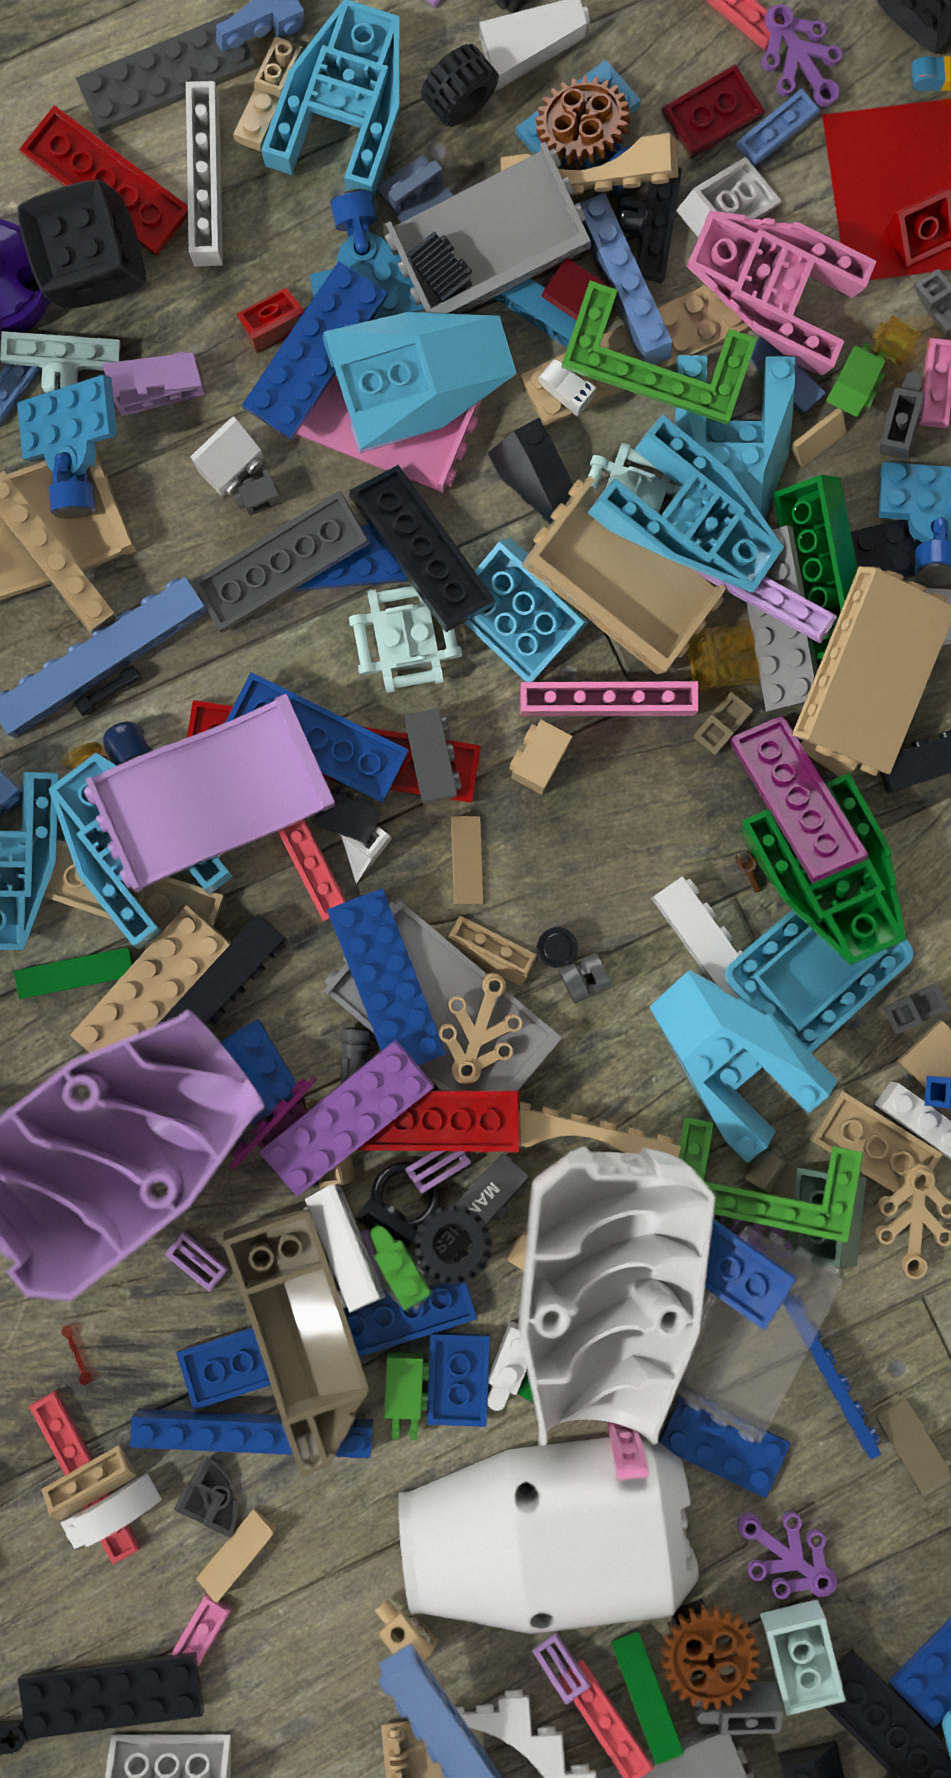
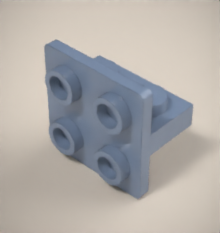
M423 155L377 187L378 192L401 223L453 197L443 182L442 167L436 159L429 163Z

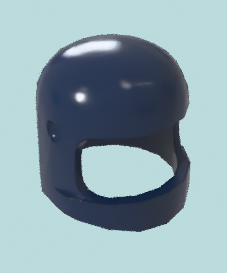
M124 721L111 726L105 732L103 745L111 763L118 766L133 757L154 751L146 743L143 736L144 731L139 724L132 721Z

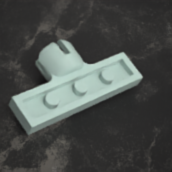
M2 331L0 360L2 364L38 366L42 368L41 387L44 393L57 390L59 383L60 388L76 384L80 370L104 371L103 363L119 362L121 343L117 339Z

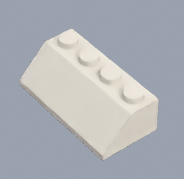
M332 1184L306 1198L307 1207L303 1209L310 1210L321 1245L329 1259L328 1265L333 1279H337L340 1290L338 1294L343 1308L348 1307L349 1312H352L385 1298V1293L380 1286L381 1283L342 1186Z
M111 1735L105 1778H231V1735Z

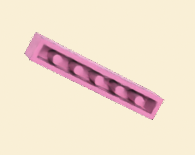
M698 681L521 682L520 717L694 716L698 712Z

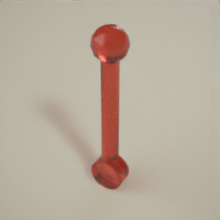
M64 1326L61 1334L66 1337L81 1374L79 1382L82 1385H87L91 1381L92 1376L84 1368L72 1337L73 1329L70 1326Z

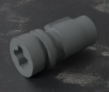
M342 1028L341 1038L344 1039V1042H341V1048H343L340 1070L341 1083L367 1063L366 1052L370 1050V1044L367 1041L371 1039V1031L369 1029Z

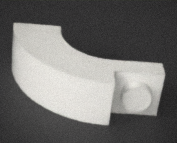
M147 1473L127 1482L110 1496L82 1511L68 1516L60 1523L74 1549L83 1545L88 1547L131 1523L162 1499Z

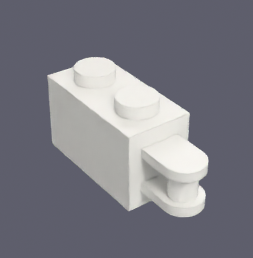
M510 1321L488 1375V1384H491L488 1393V1405L495 1411L504 1408L510 1393L517 1395L527 1369L519 1324Z

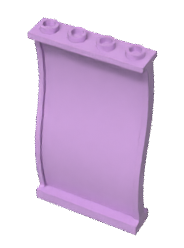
M287 694L277 697L275 701L227 723L141 755L95 777H88L85 780L89 787L84 789L91 806L96 804L99 809L100 815L96 816L102 832L108 831L113 841L108 843L113 858L115 860L120 859L123 864L124 870H121L120 874L126 887L132 886L136 892L193 865L256 841L321 811L335 807L333 797Z

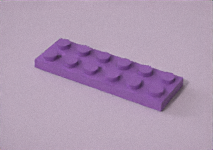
M394 1040L261 1148L259 1153L298 1197L434 1087V1084L397 1040Z

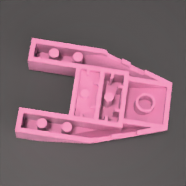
M710 210L687 267L754 332L785 356L795 357L796 365L819 376H823L834 368L844 340L793 316L808 277L854 298L866 288L876 261L799 222L789 224L775 222V219L745 218L746 215Z

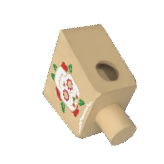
M387 1598L374 1610L385 1624L380 1630L379 1636L392 1654L409 1644L414 1646L423 1661L432 1654L439 1640L417 1615H411L408 1605H405L398 1612Z

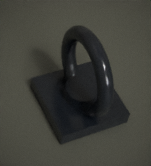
M401 1161L388 1165L377 1175L372 1185L371 1198L368 1199L354 1219L371 1231L378 1226L385 1227V1229L390 1231L389 1234L393 1236L395 1242L400 1240L408 1248L415 1240V1236L418 1235L417 1230L420 1224H423L426 1220L425 1217L428 1214L434 1213L435 1209L440 1207L441 1193L438 1184L429 1189V1203L426 1210L419 1217L411 1220H406L405 1215L395 1207L384 1204L383 1189L388 1180L397 1174L407 1173L405 1169L414 1163ZM421 1166L414 1172L417 1176L427 1170V1168ZM430 1174L422 1179V1181L427 1184L435 1179L433 1174Z

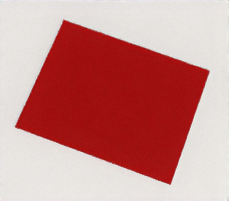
M951 98L822 114L840 243L876 261L869 280L931 273L936 269L940 271L951 270V246L906 267L886 230L895 212L947 187L951 189Z

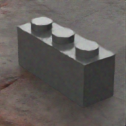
M439 708L404 715L423 805L457 798L456 790L462 788L459 773H452L450 761L455 760L452 743L446 744L444 733L449 732L446 714L440 715Z

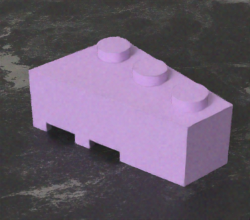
M178 352L167 356L102 364L105 375L112 379L114 404L122 416L206 395L198 363L193 352Z

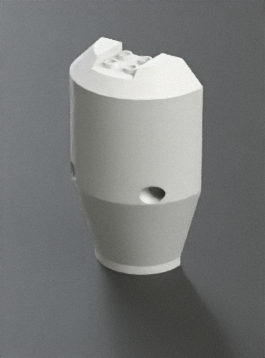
M580 1147L561 1158L533 1181L519 1331L539 1424L538 1441L540 1446H546V1433L549 1429L560 1423L572 1420H600L620 1424L639 1432L651 1444L658 1443L660 1428L699 1335L715 1195L691 1167L672 1155L643 1148L639 1155L613 1152L590 1153L586 1147Z
M640 1434L648 1466V1477L618 1480L609 1437L549 1444L546 1446L515 1448L503 1451L412 1491L399 1492L401 1555L405 1589L411 1615L428 1614L529 1634L673 1617L697 1583L699 1577L698 1564L692 1547L690 1548L689 1540L686 1538L685 1529H683L687 1528L684 1508L691 1505L681 1458L664 1447L660 1441L657 1444H651L646 1437ZM524 1482H529L532 1484L528 1487L520 1486V1484Z

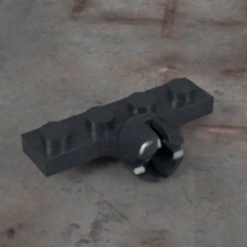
M679 167L678 177L669 178L668 183L653 184L649 181L647 199L642 200L625 195L619 201L615 211V216L618 217L617 221L622 232L634 235L639 239L637 265L643 278L657 283H662L666 275L682 168Z

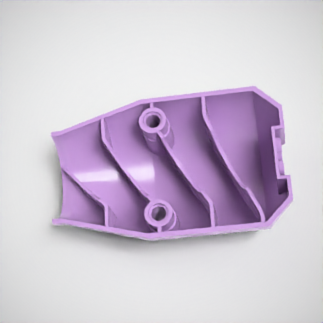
M186 1010L175 1019L72 1060L0 1117V1251L8 1260L13 1259L16 1262L7 1273L25 1296L67 1301L74 1299L191 1205L253 1116L265 1107L260 1095L233 1057L206 1025L190 1010ZM79 1084H85L89 1087L91 1091L89 1099L84 1098L79 1093ZM160 1181L166 1184L168 1188L166 1196L159 1194L156 1190L155 1182Z

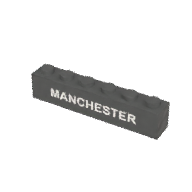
M502 1153L457 1201L455 1206H463L474 1211L488 1226L493 1219L498 1222L508 1212L510 1208L507 1204L513 1197L519 1199L530 1186L527 1182L530 1178L510 1158ZM446 1228L437 1239V1252L446 1262H462L469 1254L466 1249L472 1243L469 1233L463 1228ZM415 1247L410 1255L429 1288L434 1286L437 1289L443 1282L431 1277L422 1268L419 1258L416 1256ZM386 1279L380 1286L401 1306ZM426 1300L413 1307V1309L417 1311Z

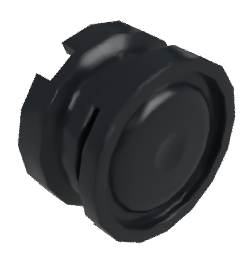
M553 927L544 931L539 937L536 945L537 955L546 966L562 968L569 965L576 958L578 943L575 936L568 929Z

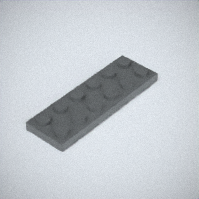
M234 12L76 77L99 133H104L185 99L186 82L215 81V84L219 85L257 69L246 41L236 49L230 48L224 52L220 50L216 43V25L232 17Z
M339 490L192 582L218 631L224 633L370 542L346 498Z

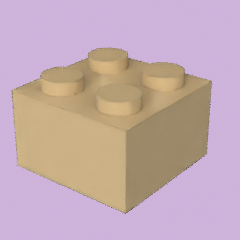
M540 720L537 726L532 724L523 742L527 746L523 752L517 750L510 763L509 769L512 770L511 778L542 795L572 736L543 720Z

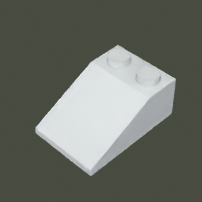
M744 157L693 188L676 211L696 236L699 237L710 210L746 215L745 218L761 220L782 201L750 161Z

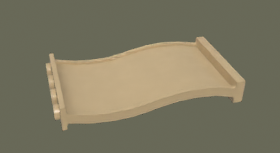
M97 449L95 466L90 465L88 467L89 483L93 484L95 512L88 517L63 519L51 514L48 487L53 484V472L47 466L46 461L7 474L82 572L122 554L129 555L137 551ZM0 519V600L51 584L52 582L38 563Z

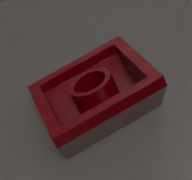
M566 258L542 292L541 297L577 321L589 281L605 286L608 285Z

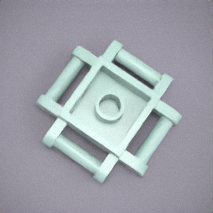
M622 442L615 463L608 461L602 456H592L590 462L591 470L588 477L591 476L595 479L591 485L593 488H597L602 471L611 475L607 486L616 478L658 513L665 494L674 498L681 488L678 485L669 483L670 478L665 474L662 475L661 479H658L656 475L632 466H629V468L623 466L625 459L658 470L638 452L629 448L630 444Z
M413 586L376 592V589L367 591L371 613L357 614L349 617L350 627L354 628L359 655V675L382 672L386 693L395 692L396 688L435 681V684L444 683L440 661L462 656L461 647L457 645L455 629L453 628L446 633L443 630L446 649L438 651L431 611ZM419 596L420 604L404 605L380 611L379 603ZM365 625H374L380 662L373 663L371 661ZM432 665V670L392 677V672Z

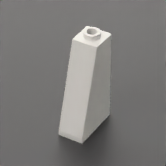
M562 0L479 22V38L484 56L499 74V81L495 90L503 88L585 38L586 27L590 25L588 8L582 7L581 0Z

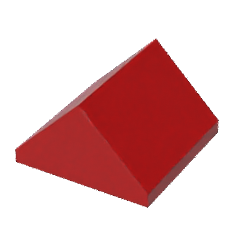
M947 187L895 212L886 230L906 267L951 246L950 188Z
M286 287L236 313L258 354L286 339L304 311Z

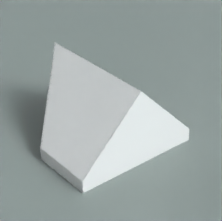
M378 826L374 827V832L371 833L372 837L369 839L370 843L368 844L340 835L344 842L356 884L392 840L391 836Z

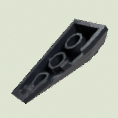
M537 418L510 433L488 452V456L501 480L507 486L513 488L521 496V499L530 504L551 525L554 520L550 516L560 503L565 505L571 498L568 492L573 483L541 419Z

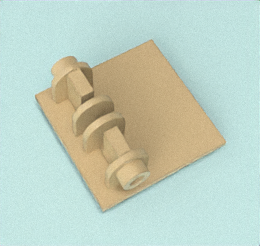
M411 1722L381 1724L386 1778H444L441 1770L442 1766L438 1761L434 1763L426 1750V1743L423 1739L417 1740L411 1729Z

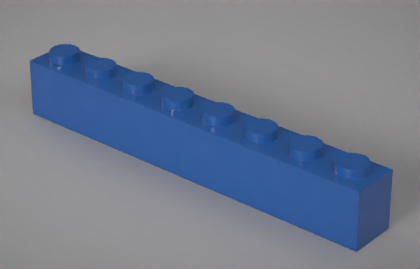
M137 1409L131 1417L130 1448L293 1455L280 1415ZM354 1418L335 1457L370 1459L373 1446L374 1419Z

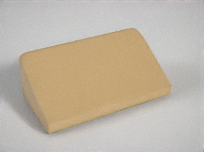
M841 409L834 410L793 443L789 453L801 467H805L845 435L846 427Z

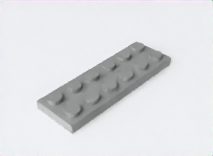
M786 525L772 531L784 548L765 576L805 598L793 527ZM747 603L766 712L804 704L818 671L813 639Z

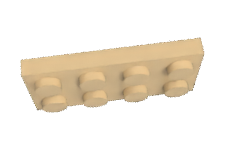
M841 1090L810 1138V1141L829 1153L832 1152V1146L864 1152L860 1172L893 1193L906 1184L905 1175L912 1166L923 1164L933 1171L943 1155L938 1150ZM918 1175L915 1178V1182H921L924 1175ZM911 1195L908 1199H906V1201L909 1202V1203H911V1204H912V1195Z

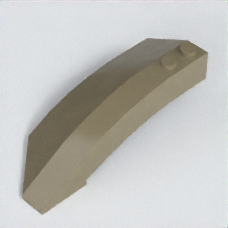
M307 1209L253 1221L224 1231L223 1244L243 1297L273 1389L281 1422L301 1477L331 1466L336 1452L369 1390L332 1273L310 1210Z

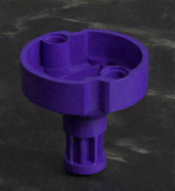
M0 219L1 339L2 331L18 333L28 331L43 317L50 304V301L43 295L40 288L36 291L31 290L32 286L37 284L29 263L20 226Z

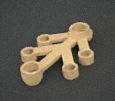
M489 973L482 980L481 985L485 995L475 1025L466 1011V1002L461 996H453L448 1001L449 1010L456 1015L469 1040L466 1053H464L456 1039L457 1031L453 1025L444 1024L439 1029L441 1040L447 1043L455 1059L452 1064L453 1077L461 1084L468 1085L476 1082L481 1075L482 1068L499 1059L508 1060L513 1055L512 1046L508 1042L502 1041L495 1046L494 1050L477 1057L481 1045L509 1031L517 1032L522 1027V1019L517 1014L511 1013L503 1021L486 1029L496 998L501 996L506 989L504 978L497 973ZM498 981L500 984L499 989L491 991L489 989L490 982ZM454 1000L462 1001V1008L454 1010L451 1007ZM510 1018L518 1019V1025L515 1028L508 1026ZM451 1028L453 1030L452 1037H443V1030ZM501 1046L509 1047L507 1055H499L498 1051ZM470 1065L472 1072L469 1075L462 1074L461 1069L463 1066Z
M923 1164L912 1166L905 1175L906 1184L891 1197L884 1196L878 1201V1208L882 1214L893 1216L897 1212L898 1206L912 1195V1205L889 1225H880L875 1232L877 1239L882 1244L889 1245L894 1242L896 1235L910 1224L908 1254L903 1257L901 1268L911 1279L922 1278L928 1269L926 1261L921 1256L923 1223L933 1232L934 1239L941 1246L951 1244V1230L946 1226H942L926 1209L925 1195L936 1204L937 1211L945 1218L951 1217V1199L944 1197L934 1186L936 1180L934 1172ZM918 1175H924L921 1182H915V1178ZM887 1202H892V1207L889 1210L883 1209ZM945 1204H950V1209L943 1212L942 1207ZM884 1231H890V1235L887 1238H881ZM943 1232H948L947 1238L940 1240V1235ZM912 1260H917L915 1266L908 1267Z

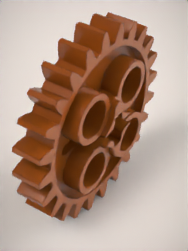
M584 76L581 83H577L576 79L572 78L570 86L561 82V91L551 89L552 98L544 97V106L538 107L539 116L535 118L538 139H540L541 143L546 142L549 150L554 148L559 160L566 156L567 164L569 165L574 158H578L579 165L583 164L584 158H589L590 162L594 163L595 155L605 159V150L608 149L611 152H615L614 142L623 143L622 134H628L627 124L631 122L629 104L626 102L624 92L619 93L617 85L610 88L608 79L599 84L598 76L592 82H588L587 76Z
M715 1604L711 1612H707L704 1605H701L700 1614H696L692 1608H689L690 1617L686 1619L679 1614L678 1617L681 1624L677 1626L670 1623L669 1626L673 1635L664 1634L663 1636L664 1641L669 1645L661 1646L660 1648L662 1655L666 1656L661 1659L662 1668L667 1669L664 1672L665 1679L672 1680L670 1683L672 1691L680 1689L679 1696L681 1700L686 1699L690 1695V1703L693 1707L699 1700L702 1701L704 1710H707L709 1702H714L716 1709L719 1710L721 1700H725L730 1707L732 1706L731 1696L735 1695L738 1699L742 1700L740 1689L751 1690L747 1679L757 1680L755 1671L751 1669L760 1667L759 1660L754 1657L760 1654L758 1646L753 1645L757 1641L755 1635L748 1634L751 1629L748 1623L741 1624V1617L738 1613L730 1619L731 1613L727 1607L723 1610L722 1614H719ZM726 1634L730 1636L729 1641L725 1644L716 1643L720 1635ZM689 1640H700V1643L697 1647H686V1643ZM736 1651L737 1654L732 1656L731 1654ZM713 1653L712 1660H707L708 1654ZM731 1665L734 1667V1670L728 1675L720 1673L724 1666ZM695 1670L704 1671L701 1678L693 1679L690 1677L691 1673Z

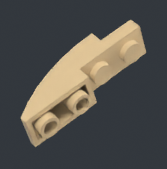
M275 36L254 80L255 89L233 133L234 142L261 151L289 69L302 53L301 45Z

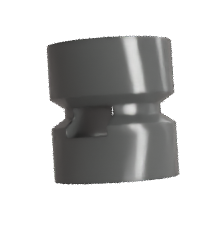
M596 952L581 959L578 966L572 963L558 970L574 1004L589 998L591 991L599 993L612 987L609 976ZM590 973L592 978L586 981L583 975Z

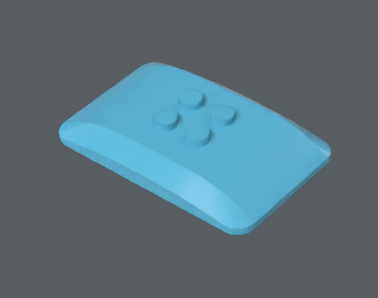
M791 909L727 966L725 979L738 997L749 1002V1006L763 1014L769 1013L773 1015L812 1053L910 964L913 959V948L905 940L850 966Z

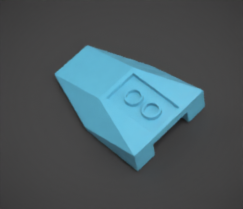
M405 312L323 333V342L331 367H334L350 416V427L359 454L442 429L517 374L500 316Z

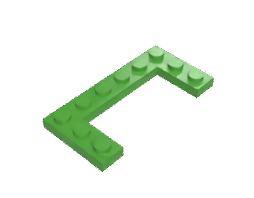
M589 281L561 368L728 425L757 338L729 329L711 383L699 381L599 346L618 290Z
M685 1117L678 1159L688 1164L715 1195L713 1214L848 1243L864 1152L832 1146L823 1204L820 1205L705 1181L715 1123Z

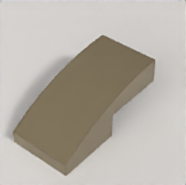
M731 691L693 737L715 755L751 714L753 709Z

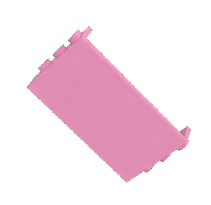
M335 375L296 435L386 471L399 465L410 481L444 493L446 485L451 487L454 482L457 470L453 468L457 459L462 460L467 450L468 444L464 443L467 434H473L479 419L475 415L482 400L442 429L359 454L350 427V416L337 376Z

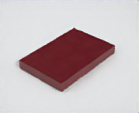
M736 64L662 107L661 111L691 159L760 119L765 114L764 108Z

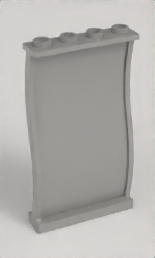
M401 901L397 904L391 902L389 904L437 1032L439 1034V1029L444 1024L453 1025L457 1031L456 1039L464 1053H466L469 1040L456 1015L449 1010L448 1001L453 996H461L466 1002V1011L475 1025L485 995L481 984L487 974ZM346 962L339 972L334 969L325 979L324 983L327 987L323 991L373 1032ZM495 980L489 984L491 991H496L500 987ZM505 990L501 996L496 998L486 1029L503 1021L511 1013L517 1014L522 1019V1027L517 1032L509 1031L481 1045L477 1057L494 1050L499 1042L505 1041L513 1048V1055L510 1059H499L482 1068L481 1075L476 1082L468 1085L461 1084L455 1080L452 1074V1064L455 1059L447 1043L441 1040L446 1055L418 1066L430 1081L441 1090H519L562 1037ZM454 1000L451 1007L454 1010L461 1009L462 1001ZM510 1018L508 1026L515 1028L518 1025V1019ZM445 1028L442 1032L443 1037H452L453 1030ZM501 1046L498 1051L499 1055H507L509 1047ZM465 1065L461 1069V1073L464 1075H469L472 1072L470 1065Z

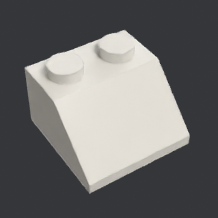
M233 416L190 456L199 474L222 497L227 493L233 494L238 489L237 487L241 486V480L248 473L250 475L254 474L262 466V460L264 459L261 449Z

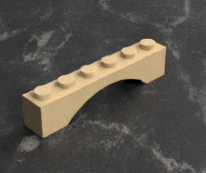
M671 133L640 137L626 152L601 166L586 170H564L558 168L561 177L567 176L574 192L570 196L582 195L584 190L588 189L606 192L612 190V186L623 185L624 188H636L641 185L640 182L651 181L653 184H665L669 182V178L678 177L677 140ZM527 153L500 157L501 171L531 155Z
M2 471L0 473V519L38 563L91 635L98 628L110 624L115 620L113 610L8 475Z
M520 1101L521 1146L530 1147L540 1141L554 1137L575 1135L606 1142L623 1153L639 1155L643 1148H647L679 1158L681 1146L674 1143V1137L658 1134L657 1139L646 1137V1131L629 1127L628 1132L617 1130V1124L600 1120L599 1125L588 1123L589 1118L585 1116L571 1114L570 1119L559 1116V1110L543 1107L542 1112L530 1109V1103Z

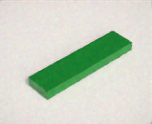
M128 947L14 970L18 999L119 980L133 965L131 949Z
M639 1630L612 1640V1647L655 1764L659 1765L684 1755L682 1745Z

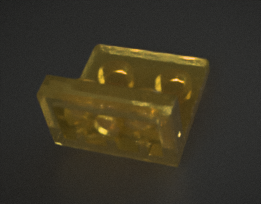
M751 627L706 628L697 635L693 634L689 639V662L692 680L698 681V693H704L722 686L756 685L761 682Z

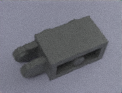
M916 370L906 374L902 389L895 387L880 441L881 455L905 460L909 459L924 404V393H921L922 377Z
M749 1682L750 1691L744 1688L740 1689L742 1700L738 1699L735 1695L731 1696L732 1706L730 1707L725 1700H721L719 1710L716 1709L714 1702H709L707 1710H704L702 1701L699 1700L695 1707H698V1710L695 1712L696 1719L701 1724H719L721 1735L781 1733L783 1708L777 1683Z

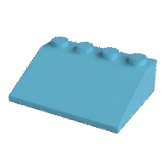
M509 537L499 541L475 570L496 600L494 606L464 623L525 682H534L579 635L590 620L521 566L528 553Z

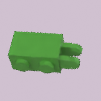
M865 342L861 348L854 345L826 402L856 417L863 406L867 409L869 408L877 393L872 389L877 391L885 374L881 373V370L885 363L883 359L886 353L881 350L876 356L869 353L870 345Z
M375 1227L370 1232L371 1240L374 1241L373 1244L379 1252L374 1258L404 1310L408 1311L433 1296V1293L404 1242L400 1240L395 1242L393 1236L389 1234L390 1231L385 1229V1227Z
M388 1352L384 1418L393 1419L392 1439L399 1440L401 1434L400 1419H411L409 1429L410 1440H417L418 1420L421 1417V1410L427 1411L428 1392H422L423 1380L428 1381L429 1362H423L424 1353Z

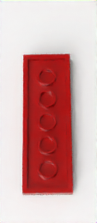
M55 105L19 148L21 155L62 186L93 180H101L109 184L123 198L124 204L131 216L139 244L155 256L161 252L188 217L187 204Z
M430 1090L356 1150L521 1151L520 1090Z

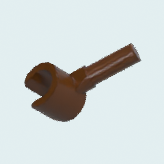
M747 851L749 860L745 863H741L738 855H736L735 861L740 870L746 872L754 892H760L761 887L754 871L756 861L751 852Z

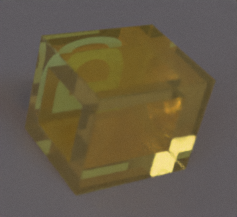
M892 315L887 324L882 321L872 336L876 339V342L871 349L877 353L880 350L885 352V358L901 367L922 332Z

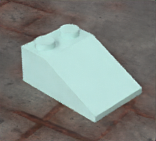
M818 1599L760 1613L786 1715L844 1702L845 1698L826 1618Z

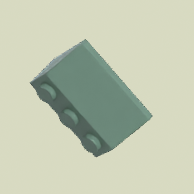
M797 1168L793 1199L822 1205L828 1171ZM859 1176L848 1243L790 1231L789 1243L791 1244L792 1251L788 1257L835 1267L857 1266L867 1177Z

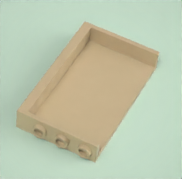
M591 476L583 482L578 479L568 492L571 496L565 505L560 503L550 516L554 521L548 529L542 527L534 537L533 541L537 544L521 566L656 674L664 673L676 657L681 658L690 647L689 639L693 634L697 635L707 623L705 617L710 611L714 612L724 600L721 595L727 587L723 584L714 587L692 568L669 560L610 532L587 513L601 495L600 492L591 486L595 479Z
M859 566L792 735L816 745L815 751L829 757H832L833 753L839 755V762L853 767L855 763L861 765V771L877 776L878 771L890 774L950 627L951 605L946 603L948 598L943 595L924 592L926 587L923 585L902 581L904 576L888 570L884 572L878 568Z

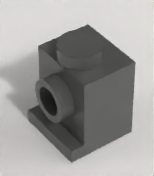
M268 469L262 471L264 476L261 478L254 476L243 481V485L237 487L239 491L234 493L240 509L246 507L250 516L282 503Z

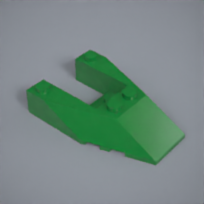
M846 773L826 782L825 785L868 853L867 860L812 883L799 859L794 858L769 809L743 820L741 834L753 857L780 898L851 966L904 942L906 936L901 906L898 900L891 848L850 773Z

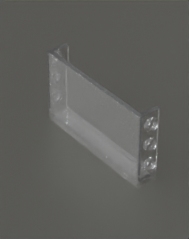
M747 1225L744 1227L740 1237L794 1274L798 1279L765 1330L711 1293L701 1312L698 1338L675 1393L685 1398L684 1402L689 1407L700 1411L702 1408L712 1414L711 1419L725 1427L729 1424L738 1429V1434L745 1440L761 1442L846 1277L840 1275L842 1270L826 1261L822 1265L813 1260L814 1254L801 1247L794 1250L785 1245L787 1240L774 1232L767 1235L753 1226Z

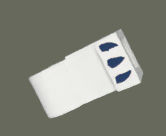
M553 360L539 376L538 380L551 395L578 417L594 398L596 387L588 381H583L575 373L561 368L562 363L560 361Z

